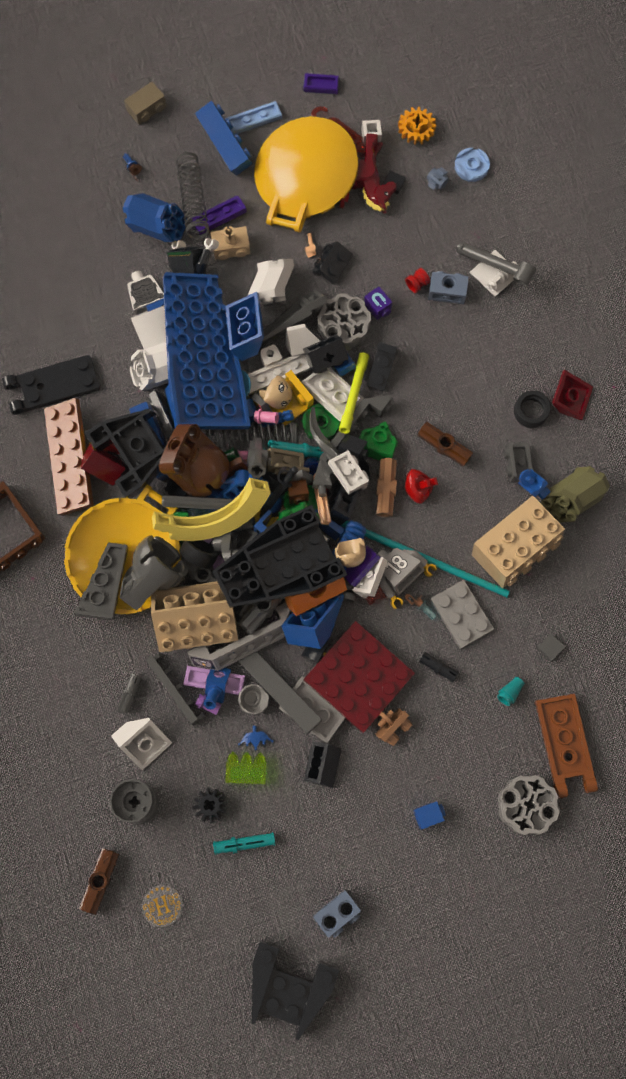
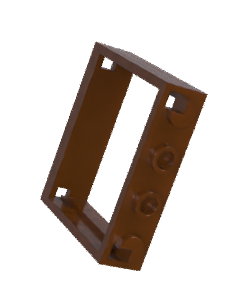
M4 481L0 483V500L8 496L35 535L0 558V571L8 569L12 562L25 557L29 550L39 547L43 540L46 539Z

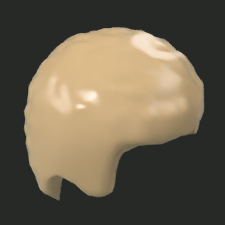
M362 538L338 543L337 548H335L336 558L339 557L344 567L359 566L364 561L366 547Z

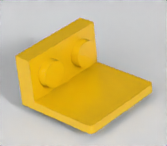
M290 370L285 374V380L292 389L290 403L284 409H277L270 405L269 407L272 412L278 413L292 410L294 419H296L314 405V398L293 371ZM293 420L283 422L284 426H286Z

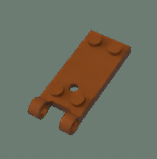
M575 694L535 701L553 778V787L558 797H568L565 778L581 775L583 776L585 792H597V781ZM566 753H570L572 755V759L570 761H567L565 759Z

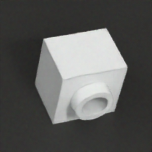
M380 120L362 121L363 145L366 144V135L368 133L377 134L378 143L381 142Z

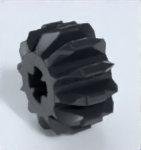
M207 788L206 796L204 792L200 791L199 795L202 799L194 798V801L199 802V805H194L193 809H200L196 813V817L204 814L202 822H206L209 816L210 823H214V815L218 820H221L222 818L218 812L226 813V810L222 809L221 806H225L228 803L227 801L220 802L225 797L224 794L216 797L218 789H215L211 795V789ZM207 801L215 802V805H213L215 807L214 810H206Z

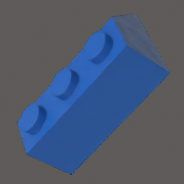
M255 292L225 306L229 348L241 361L257 355L264 339L259 293Z

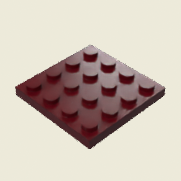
M355 621L303 681L361 733H364L415 673Z

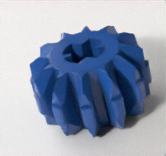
M349 521L344 527L345 531L339 537L337 544L353 539H364L366 528L357 521Z

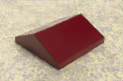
M563 370L552 404L561 414L583 420L593 386L570 372Z

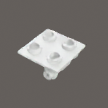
M494 250L491 253L492 255L505 259L496 250ZM482 262L470 271V274L495 297L514 281V275Z

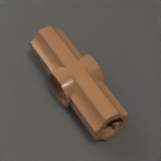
M392 458L380 460V472L376 495H378L376 515L380 517L393 516L394 497L396 496L397 480H395L397 460Z

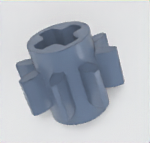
M442 167L438 169L433 168L427 176L428 186L433 190L443 189L449 180L446 176L448 172Z

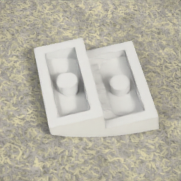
M164 305L131 317L143 349L166 342Z

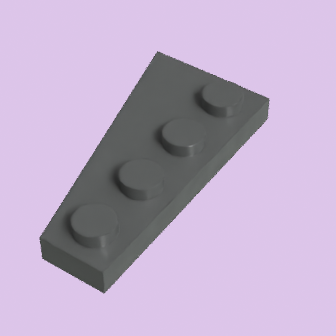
M108 542L98 562V567L95 573L92 574L89 580L90 583L81 597V602L74 611L75 616L114 621L128 545Z

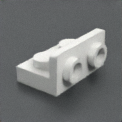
M349 451L328 461V465L348 495L360 488L364 490L369 482L368 475L364 470H361L356 457L351 455Z
M380 557L357 586L353 588V592L363 598L368 596L375 597L388 560Z

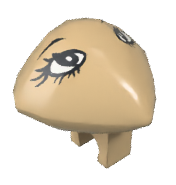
M276 376L271 380L266 390H259V395L268 405L277 409H284L292 399V389L282 376Z

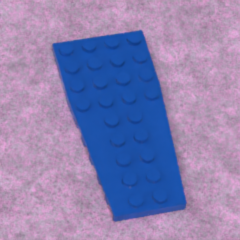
M165 272L163 276L167 370L175 428L179 424H197L200 429H249L251 426L239 358L229 348L227 318L225 314L226 305H223L221 297L223 293L218 285V275Z

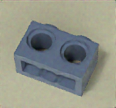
M344 890L314 914L313 918L328 938L331 935L335 938L344 930L342 926L347 922L352 924L360 917L358 913L361 910L347 891ZM347 902L352 905V911L349 914H343L340 911L343 903ZM327 916H333L336 919V924L331 928L326 927L324 924V919Z

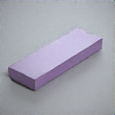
M187 665L183 685L205 689L210 669ZM222 672L214 673V676L219 678L225 676ZM230 673L225 693L239 695V692L244 687L245 676Z

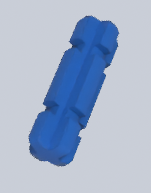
M293 411L279 412L277 424L293 420ZM261 423L262 427H267V424L274 425V423Z

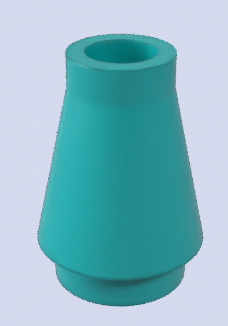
M515 677L498 691V700L506 706L514 704L525 684L524 681L519 677Z

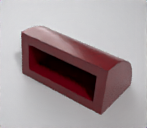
M92 444L87 448L81 461V469L114 486L115 481L126 468L123 460L105 450L94 449Z

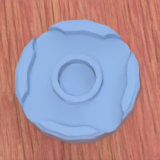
M466 148L457 155L455 160L457 175L468 182L482 180L490 168V159L481 149Z

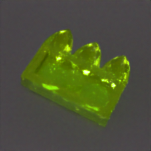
M232 751L226 761L225 783L266 785L267 764L264 755L260 752L253 763L250 754L246 752L239 763L236 753Z

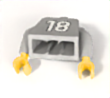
M395 548L389 554L385 550H381L378 553L380 557L388 560L379 584L387 598L391 599V606L394 609H397L394 605L395 600H399L401 605H403V600L396 597L395 594L400 595L423 571L427 577L433 576L428 571V568H431L433 571L437 570L434 564H427L428 561L415 550Z

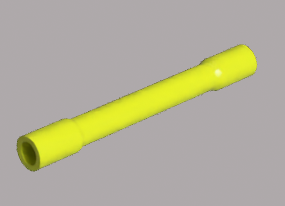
M364 352L359 353L346 408L340 422L339 431L343 434L350 433L359 391L370 356Z

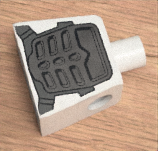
M141 271L133 272L131 274L133 281L127 284L135 316L146 312L147 305L164 298L163 291L152 275L143 277Z

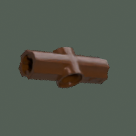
M429 422L424 423L417 434L418 437L435 447L439 454L448 456L463 467L473 455L472 451L455 441L451 434L443 433ZM446 441L450 446L444 447L441 445V442Z
M102 848L93 874L89 878V884L79 909L97 915L105 891L110 885V878L120 854ZM98 875L104 878L102 887H98L95 884V878Z

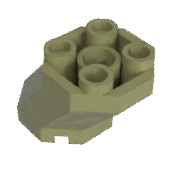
M591 466L577 467L571 475L549 489L551 492L541 501V504L558 522H574L578 515L600 502L607 493L610 484L604 473L599 472L598 474L594 472L595 469Z

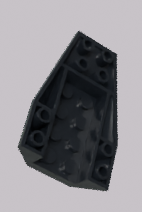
M312 505L275 521L212 571L230 608L310 593L347 576L339 557L335 559L319 528L321 522Z

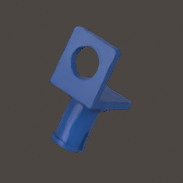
M223 668L219 671L210 669L206 679V699L204 700V706L207 709L212 710L216 707L217 702H224L226 683L231 669ZM222 672L225 676L219 678L214 676V673Z

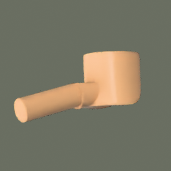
M312 233L307 234L309 246L305 247V252L308 258L316 255V246L313 243Z

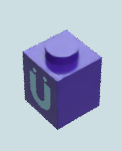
M379 286L364 296L365 306L376 320L390 314L392 301Z

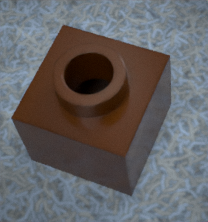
M306 480L290 482L293 486L291 488L287 487L289 503L299 505L300 502L309 501Z

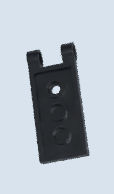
M90 355L20 375H7L2 378L5 390H12L20 386L22 388L25 400H14L9 403V408L13 415L22 414L26 411L100 390ZM43 384L44 388L39 390L38 385Z

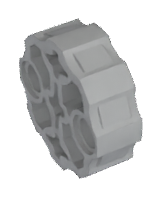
M337 294L336 297L327 299V303L323 304L318 315V332L323 339L330 337L328 335L330 333L337 334L342 338L345 349L351 350L356 345H362L367 339V334L371 327V313L367 310L365 302L359 297ZM355 307H356V308H359L360 310H359V311H354V310H352V308H355Z
M536 775L518 776L509 780L508 784L500 790L497 799L499 802L498 814L502 822L506 823L513 832L520 835H539L548 831L552 823L557 820L559 815L557 800L559 797L555 789L550 787L543 778ZM536 781V785L541 789H534L533 791V786L528 783ZM522 785H523L524 789L526 790V793H525V797H524V798H523V795H524V792H525V791L523 790ZM507 792L512 793L514 797L511 804L507 803L504 799V795ZM530 801V805H532V808L527 809V806L524 805V802ZM545 807H549L552 811L550 818H546L543 815ZM519 808H521L518 817L512 818V815L517 814ZM524 820L523 823L529 828H521L520 830V825L515 823V821Z

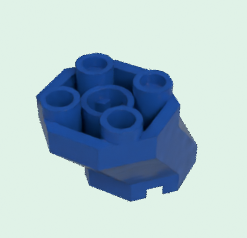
M144 193L127 196L123 206V213L127 215V218H124L125 224L133 232H140L164 242L181 240L186 227L183 211L176 203H167Z

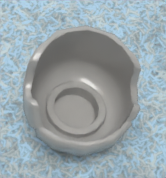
M250 684L243 687L239 692L238 703L244 712L257 715L264 712L268 707L269 695L262 686Z

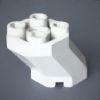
M279 259L278 261L271 260L257 263L258 272L248 295L258 292L262 305L273 304V300L275 302L286 301L285 287L294 268L293 259Z
M166 342L147 349L137 350L131 356L134 366H130V374L136 387L140 386L139 389L149 390L169 383Z

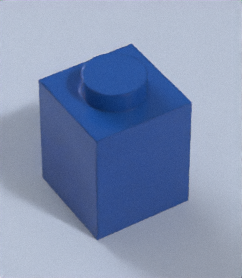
M437 801L413 810L420 830L443 822V816H446L442 804L438 805Z

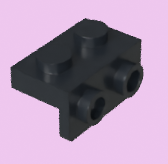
M338 241L331 244L328 243L324 247L323 255L314 263L315 268L312 271L314 275L321 274L332 284L338 281L353 256Z

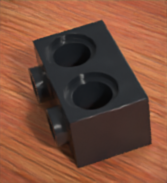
M341 483L335 486L329 502L331 519L338 525H342L350 519L361 488L348 495Z

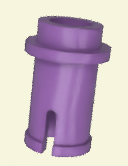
M200 694L195 702V705L198 706L197 708H202L217 715L221 704L216 703L214 709H207L204 706L206 694Z

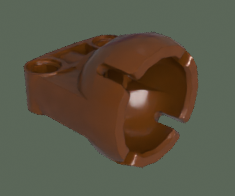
M179 424L171 434L159 462V469L162 474L168 475L187 494L195 497H206L212 494L211 488L206 486V484H210L215 489L220 488L228 477L230 464L227 455L200 430L197 424Z

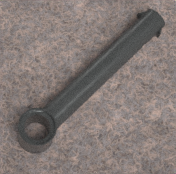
M463 242L459 243L457 247L458 253L514 275L513 280L524 286H528L537 270L527 262L522 261L519 266Z

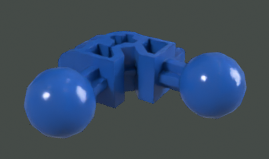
M238 470L225 480L220 487L223 489L222 491L218 489L212 490V494L205 498L235 499L244 489L248 479L253 477L247 470ZM262 476L260 478H254L262 481H267L263 479ZM281 497L271 508L272 514L280 510L282 506Z

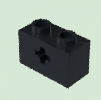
M337 334L303 348L309 368L314 373H323L327 368L333 365L339 366L349 359L343 340Z

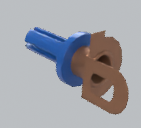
M125 153L123 158L128 164L127 169L132 176L138 175L142 170V166Z

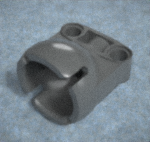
M151 535L144 538L134 551L133 566L127 570L123 577L120 599L133 609L138 610L156 590H169L183 582L188 573L185 561H179L173 568V565L181 558L180 553L161 537H153Z

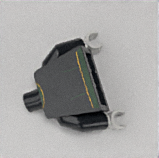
M207 238L204 241L206 249H204L203 246L186 247V243L181 240L174 241L171 244L173 250L166 252L169 260L168 265L173 273L206 274L207 263L212 254L211 249L216 250L219 242L215 239Z

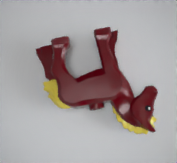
M368 133L366 135L365 159H358V172L351 189L362 188L366 204L372 207L373 210L386 214L387 206L390 205V197L396 191V183L390 181L380 185L376 157L381 151L383 142L378 143L377 134Z

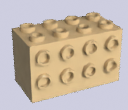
M532 496L477 540L473 546L472 556L500 587L504 588L507 585L510 587L518 580L516 577L521 573L523 575L528 573L532 569L531 565L536 561L538 563L547 556L546 553L550 549L554 551L561 545L560 541L564 538L562 535L565 528Z
M217 581L175 587L169 590H156L151 595V616L159 652H171L178 649H191L198 646H211L218 643L238 641L235 607H229Z

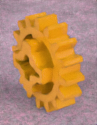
M411 107V112L405 110L404 115H400L398 132L402 133V139L407 138V143L412 140L414 145H416L417 141L423 144L424 140L428 142L430 137L434 136L436 119L432 118V112L427 114L426 108L421 111L420 107L417 110Z

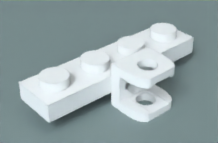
M275 345L263 348L261 350V362L264 368L248 374L251 380V389L248 396L268 387L271 380L276 376H282L285 379V374L290 370L295 375L311 370L305 354H298L283 359Z

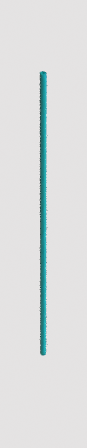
M285 494L280 496L282 501H284ZM349 521L344 522L340 526L345 527ZM366 529L365 537L393 549L414 550ZM417 551L428 561L427 564H434L441 570L506 598L509 595L510 591Z

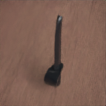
M284 466L280 468L277 475L280 484L263 506L260 518L268 510H271L287 487L291 488L293 486L290 482L298 473L297 467L293 466L290 468ZM282 472H288L285 477L281 474Z

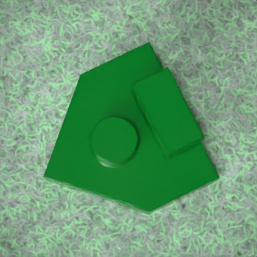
M386 421L380 423L379 426L362 430L360 439L368 441V457L379 461L383 458H393L398 441L390 432Z

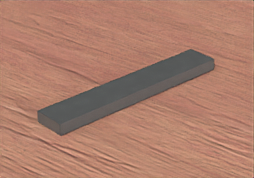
M257 652L238 661L307 735L322 722L321 718Z

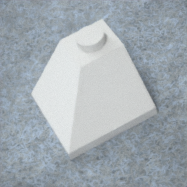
M149 718L126 722L112 735L119 748L141 770L146 768L172 744Z

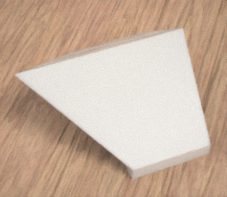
M305 324L287 327L286 348L291 356L303 354V348L320 341L306 328Z

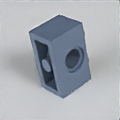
M443 271L432 272L428 300L464 304L468 276L459 273L447 274ZM444 285H450L452 288H447Z

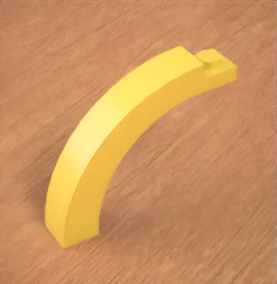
M249 478L244 489L232 502L209 514L182 517L154 511L152 516L153 529L160 532H169L170 539L178 541H199L227 534L248 522L263 507L271 493L268 482Z

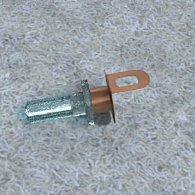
M410 594L405 595V599L411 605L415 603L418 606L417 610L421 609L432 620L436 617V614L426 605L427 600L423 601L421 596L415 600ZM408 597H411L414 601L411 602Z

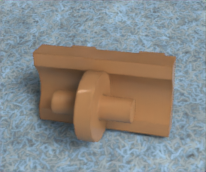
M399 708L395 713L392 710L386 715L381 712L379 714L381 720L377 724L380 729L375 735L380 740L394 746L399 741V737L394 733L399 727L402 731L406 732L412 726V723L407 718L409 715Z

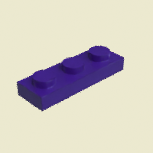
M238 195L206 211L209 231L247 212L245 205ZM195 216V217L191 218V219H194V220H191V221L194 222V221H196V219H200V218H202L203 216ZM195 226V229L199 231V235H202L207 232V229L205 231L200 232L201 230H204L206 227Z

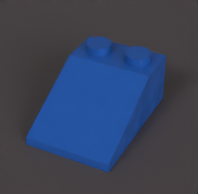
M344 595L334 596L298 616L292 612L281 625L287 643L321 649L331 636Z

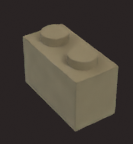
M150 82L124 100L127 112L138 125L148 121L150 117L157 112H161L167 106L165 96L153 82Z

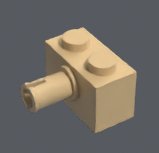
M229 226V229L225 227L223 230L211 232L212 240L215 239L219 242L218 248L214 250L215 260H226L236 256L244 257L250 254L246 226L238 228Z

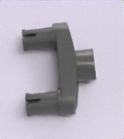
M254 517L239 528L212 538L213 548L216 552L222 551L224 562L239 551L236 550L238 532L245 529H254L256 524Z

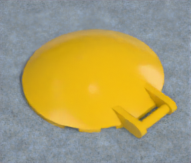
M302 117L283 124L266 139L259 150L254 168L258 192L262 199L270 206L266 224L272 226L275 224L301 232L306 218L331 210L337 202L346 197L357 176L358 156L353 139L342 126L322 117ZM277 214L295 218L296 221L278 218Z
M147 484L137 500L130 498L105 500L90 507L73 524L65 543L64 564L67 576L80 597L86 591L90 583L89 580L92 574L95 573L108 542L128 545L122 581L127 570L133 566V554L136 547L144 538L151 535L153 537H161L179 552L181 548L180 542L178 540H171L169 532H160L153 529L152 516L154 511L163 512L145 500L149 496L162 505L163 496L152 490L153 487ZM166 507L167 509H169L167 513L169 515L176 513L179 509L174 507ZM181 558L173 565V568L181 561ZM119 591L115 614H132L144 611L151 607V596L138 610H135L120 599Z

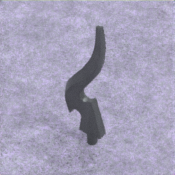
M312 407L309 419L310 432L320 449L331 460L340 455V453L321 432L316 420L315 407ZM322 460L319 461L312 488L318 489L319 497L326 496V489H331L332 486L330 475H335L328 462Z

